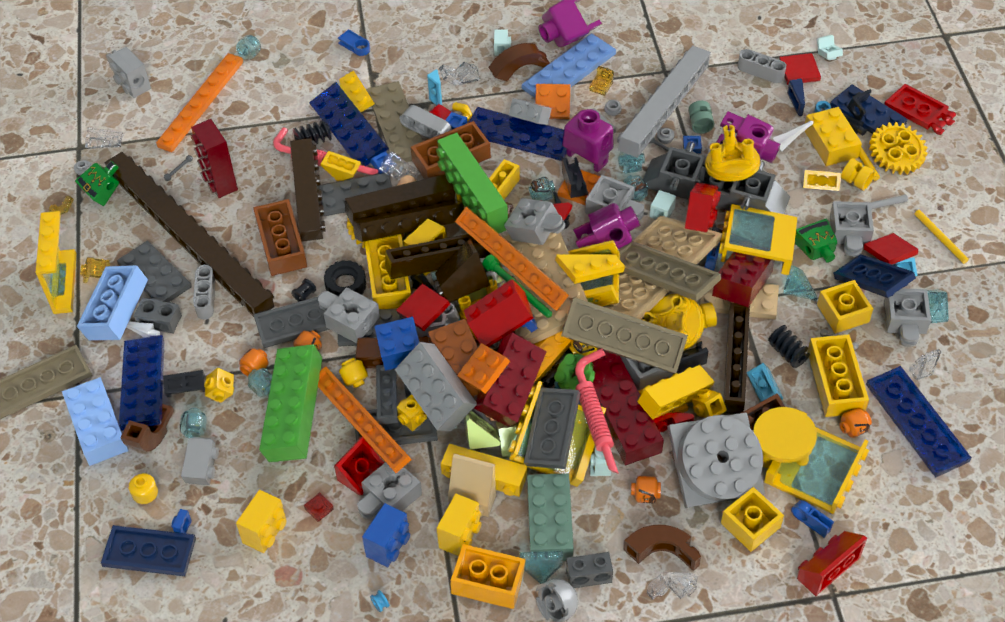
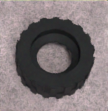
M341 260L326 269L324 275L326 291L339 296L346 287L338 286L336 280L343 275H351L355 279L352 285L346 286L347 288L361 295L366 290L365 271L357 262Z

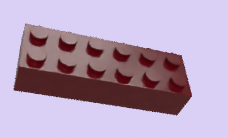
M604 351L605 356L592 362L593 371H595L592 383L601 407L606 408L604 417L614 445L624 465L626 466L661 454L664 439L654 420L637 402L641 395L621 357Z

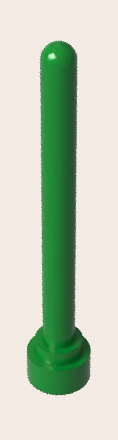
M493 254L488 255L483 260L482 265L487 271L497 273L506 282L513 279L525 291L529 303L545 317H552V311L500 267L499 260Z

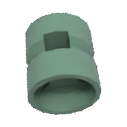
M703 100L693 102L688 108L693 131L699 134L710 132L715 125L710 104Z

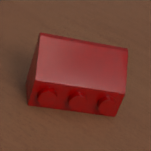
M513 279L464 310L470 329L479 343L490 347L534 318L525 291Z
M847 531L842 532L839 536L834 535L824 549L820 547L813 554L811 560H805L800 564L797 579L813 595L817 596L860 559L867 537Z

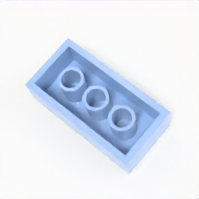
M137 265L105 267L77 325V328L89 341L121 339L148 281Z
M101 377L62 391L82 451L89 466L128 452L127 446L120 438L122 432Z

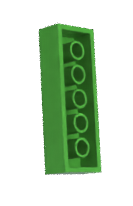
M458 133L437 140L438 148L436 152L439 157L437 162L439 169L445 172L447 181L453 184L455 193L457 195L460 194L464 206L470 208L498 234L506 231L504 225L508 220L507 204Z
M314 344L277 349L259 448L268 462L307 459L323 358Z

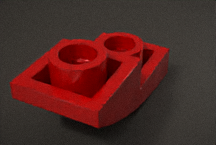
M680 412L666 413L653 420L659 432H665L668 430V425L694 421V415Z

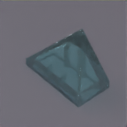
M792 265L783 293L816 301L818 297L804 271Z
M939 289L927 290L931 323L948 322L947 292Z
M563 551L519 552V558L526 559L524 570L541 584L547 581L562 566Z

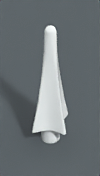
M813 121L773 137L775 142L781 144L779 148L781 152L802 132L809 128Z
M129 321L126 328L149 341L152 337L158 338L160 336V331L154 329L153 323Z

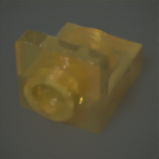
M598 66L597 75L590 84L589 91L605 96L613 84L614 71Z
M87 257L85 265L82 264L80 269L83 283H87L89 277L100 278L105 267L110 266V260Z

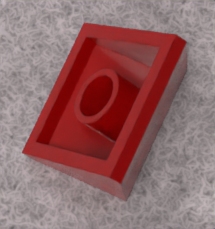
M360 437L334 465L337 481L361 496L363 494L362 481L381 467L384 462L363 437Z

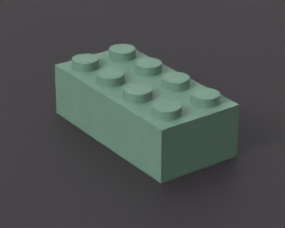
M569 473L527 475L530 562L566 561V558L573 557L574 552Z

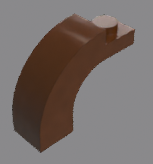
M521 43L500 53L488 68L495 78L508 82L514 72L525 65L532 64L544 68L550 62L546 58L547 55L540 51L536 44Z
M154 402L143 424L129 420L120 437L122 442L128 447L146 452L154 450L168 432L166 426L174 412L173 406Z
M650 525L638 529L624 540L623 550L638 564L654 552L666 551L676 555L693 571L700 566L701 555L695 547L690 546L691 536L676 527Z

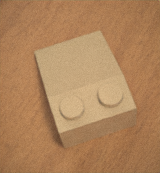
M454 454L448 492L449 504L456 493L479 502L481 516L489 517L496 498L495 464Z

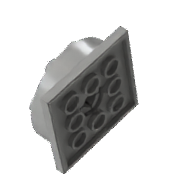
M747 413L728 416L714 415L702 420L667 426L685 508L736 500L752 487L762 495L765 494L761 477L763 467L762 448L758 438L750 429ZM717 454L725 458L722 463L718 460Z

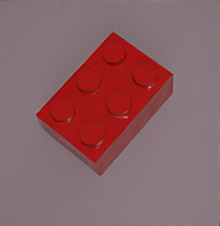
M696 183L690 192L685 229L708 232L709 228L713 227L718 215L716 206L720 202L721 192L718 191L719 186Z

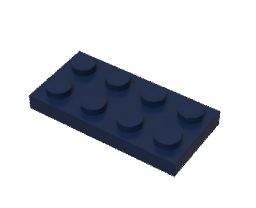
M852 84L830 102V105L834 108L839 107L843 113L855 118L847 106L856 93L864 91ZM870 95L866 101L860 103L866 111L861 120L864 122L863 128L871 134L875 133L876 129L882 125L887 126L889 122L892 126L895 122L898 123V126H901L902 123L904 125L907 124V118ZM855 106L856 113L860 115L858 107Z
M862 254L833 272L836 280L844 283L855 280L861 289L886 298L893 296L897 291L916 279L913 271Z
M113 525L101 565L108 568L185 577L196 537L194 534Z

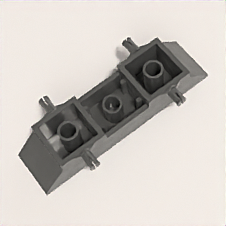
M688 142L686 149L670 147L668 153L653 158L642 180V183H646L647 186L645 188L660 190L689 200L690 192L697 182L719 186L718 191L721 192V197L716 207L730 211L731 205L735 204L740 205L741 209H744L745 206V210L750 207L785 214L790 200L788 193L775 180L776 175L763 170L764 161H762L755 174L743 180L721 181L711 177L705 169V156L693 152L695 147L693 142L692 144ZM734 211L738 214L774 223V218Z

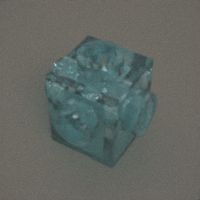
M620 151L618 163L623 168L624 173L642 171V164L645 163L644 153H641L636 158Z

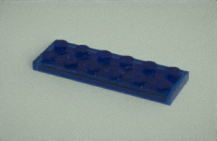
M337 82L333 83L309 102L325 124L326 122L328 123L330 131L350 157L360 161L362 166L369 165L373 157L389 149Z
M481 107L476 108L469 123L475 122L489 142L562 161V158H565L567 154V148L562 145L564 129L537 124Z
M163 335L124 341L119 428L121 431H124L129 420L148 426L161 424L164 367Z
M901 366L867 380V387L935 478L971 461L972 457Z

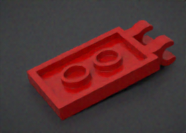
M904 84L884 103L892 110L928 130L932 127L938 135L945 132L942 129L945 125L951 126L955 122L953 118L956 116V113L949 111L948 105L907 84Z

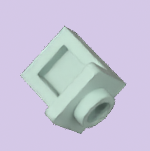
M833 35L817 39L818 54L827 60H834L843 55L842 48L834 45Z

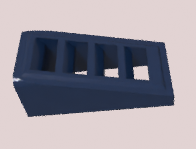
M801 78L790 80L787 94L797 114L803 116L805 107L803 81Z

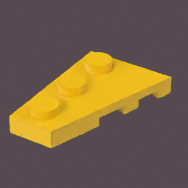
M354 70L339 79L342 115L345 122L375 104Z
M556 254L555 261L574 284L622 273L625 269V265L615 254Z

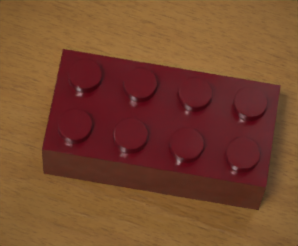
M212 119L192 126L193 134L190 136L192 142L196 145L194 151L199 158L197 162L202 170L200 174L204 182L208 181L211 193L215 192L217 197L221 198L237 191L238 187L227 142Z
M740 242L738 245L763 251H770L766 248H758L752 246L749 243ZM733 252L718 272L721 275V280L713 287L712 296L749 307L773 272L775 260Z
M513 332L503 337L497 350L498 353L510 360L509 364L486 394L480 391L476 400L477 405L474 407L475 410L507 427L518 423L547 352Z

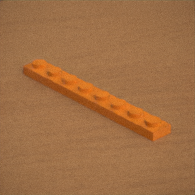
M230 53L224 57L156 142L158 148L169 152L175 150L191 127L194 126L243 64L242 57Z
M466 207L455 222L557 311L569 295L470 208Z
M325 366L320 371L318 388L395 473L400 471L412 459Z

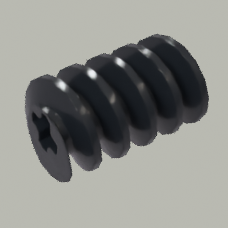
M323 120L320 121L319 125L314 122L313 128L310 124H307L306 130L303 126H300L299 131L293 128L295 140L312 138L316 145L319 139L324 143L325 137L330 141L332 140L328 123L326 122L325 124Z
M782 325L769 336V344L775 347V350L780 352V355L785 357V360L793 368H797L809 358L810 354L806 353L808 347H801L803 342L801 340L796 342L798 337L796 335L791 336L792 331H786L787 326Z

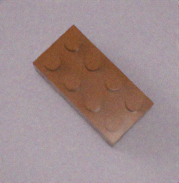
M474 121L411 146L412 162L424 179L445 174L444 171L439 169L437 163L439 161L436 152L438 148L437 140L454 133H458L478 163L491 158L490 142Z
M289 199L253 207L271 276L307 268L305 252Z
M466 319L428 332V342L435 344L456 375H458L478 348ZM461 380L476 401L480 391Z

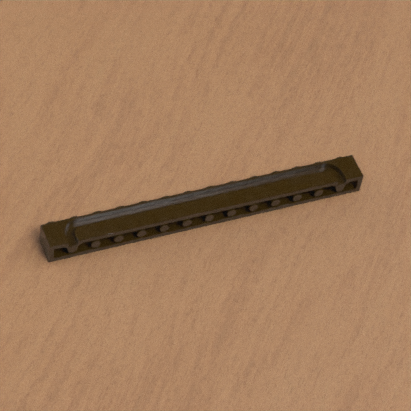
M120 152L104 162L105 166L110 161L119 166V169L113 176L119 181L120 186L200 265H209L213 270L215 280L242 306H245L253 317L254 314L274 308V296L269 289L265 290L261 282L257 278L254 279L246 267L240 266L239 261L235 257H231L224 246L221 247L214 236H209L206 229L202 225L199 226L192 215L189 216L181 205L178 206L171 195L168 196L161 185H156L154 179L150 175L147 176L140 165L137 166L131 156L127 157L123 152Z

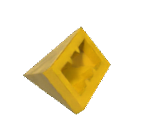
M331 151L327 152L321 162V167L336 181H344L354 177L361 165L360 161Z
M805 170L803 188L839 191L841 173Z

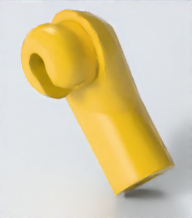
M458 102L453 103L452 109L461 112L462 116L467 117V122L471 121L473 115L468 105Z

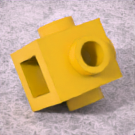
M217 367L206 376L204 383L205 396L220 403L231 397L234 392V374Z
M703 389L691 399L694 405V412L700 417L707 418L721 415L727 411L719 392Z
M412 394L408 398L401 400L397 406L398 420L412 432L427 419V415Z

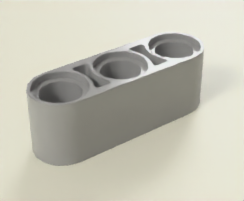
M744 49L739 54L738 69L773 83H781L784 80L786 64L770 56Z
M415 105L409 106L399 118L403 126L429 139L452 130L451 125L446 120Z
M201 265L195 271L193 304L198 318L203 320L211 318L214 313L216 282L213 270L209 265Z

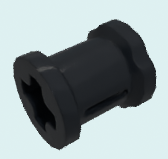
M305 278L297 289L291 291V294L298 302L304 301L306 297L316 291V286L312 281Z

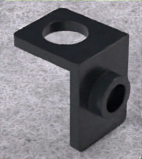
M871 89L862 93H856L847 106L853 116L860 121L866 113L860 103L868 99L872 92ZM855 106L858 107L860 115L856 113Z

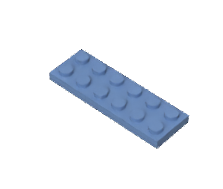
M591 33L522 84V89L536 99V84H571L572 87L616 54V49Z

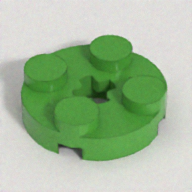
M567 354L559 364L554 379L561 389L576 390L575 388L579 382L576 376L572 378V374L575 371L576 364L584 355ZM592 362L584 368L586 381L593 382L595 377Z

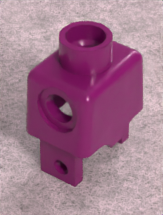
M561 0L542 15L544 23L540 24L538 29L545 42L549 43L554 40L556 45L561 48L582 39L602 23L600 19L589 25L585 23L575 4L581 0Z
M586 109L579 111L564 127L562 145L567 148V156L572 157L575 153L594 163V171L598 173L608 163L609 152L614 148L613 126L601 120L599 113L595 110Z
M727 111L720 127L727 125L728 130H730L729 125H733L735 133H737V142L742 143L744 139H752L760 160L772 164L781 145L771 140L774 130L773 126L749 114L746 118ZM720 134L716 143L723 144L724 134Z
M612 203L588 214L590 221L573 229L578 239L575 241L578 248L614 240L617 248L620 249L631 243L632 236L630 231L641 225L632 206L620 211L618 205Z

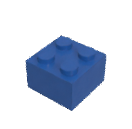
M413 317L375 326L385 371L397 368L419 344Z
M384 503L362 536L367 558L387 568L391 562L396 561L402 545H406L410 538L407 513Z

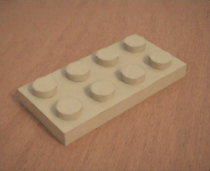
M766 283L763 285L750 305L749 317L776 320L779 285ZM713 287L700 298V304L711 302L717 313L729 314L730 303H733L712 296Z

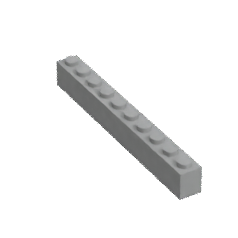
M693 45L688 51H685L683 58L678 60L676 67L671 69L669 76L663 79L661 86H657L655 93L650 95L646 104L642 105L640 112L635 114L633 121L627 124L623 133L619 134L617 139L619 143L618 151L636 158L639 157L709 66L711 52Z

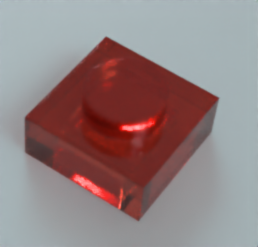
M320 492L304 505L305 510L317 522L334 510L333 505Z

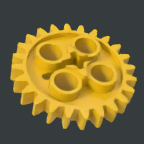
M889 122L887 126L882 125L880 128H877L869 142V150L872 151L870 156L876 157L874 162H880L879 167L885 166V171L892 169V174L898 171L899 175L903 171L908 175L910 170L914 173L916 169H919L926 160L925 157L928 154L926 150L928 147L924 146L926 140H920L922 134L916 135L917 130L911 131V126L905 128L904 123L898 126L897 122L893 126Z

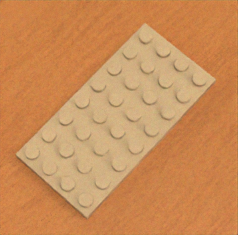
M660 215L633 241L697 265L721 241L722 233L712 230L701 232L685 229V222ZM622 272L619 273V303L603 307L642 319L645 312H649L669 290ZM612 275L590 280L583 287V290L611 285Z
M561 232L558 234L550 233L543 245L513 241L510 235L503 237L569 295L556 311L510 270L507 272L552 311V317L547 318L529 303L538 329L531 333L526 327L523 328L521 326L515 330V334L532 344L563 331L574 297L588 302L581 283L574 284L555 261L556 254H569Z

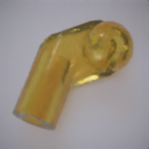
M66 196L62 205H51L49 212L60 211L61 215L67 213L74 199Z

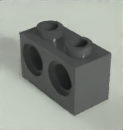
M142 298L134 317L136 322L153 323L155 330L174 334L182 315L178 304L158 301L153 298Z
M603 552L566 558L568 583L573 588L612 583L613 567L610 553Z

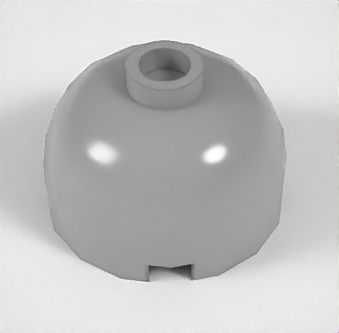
M551 579L541 583L536 588V592L539 591L536 603L546 620L551 618L555 622H565L575 614L578 607L577 592L567 581Z

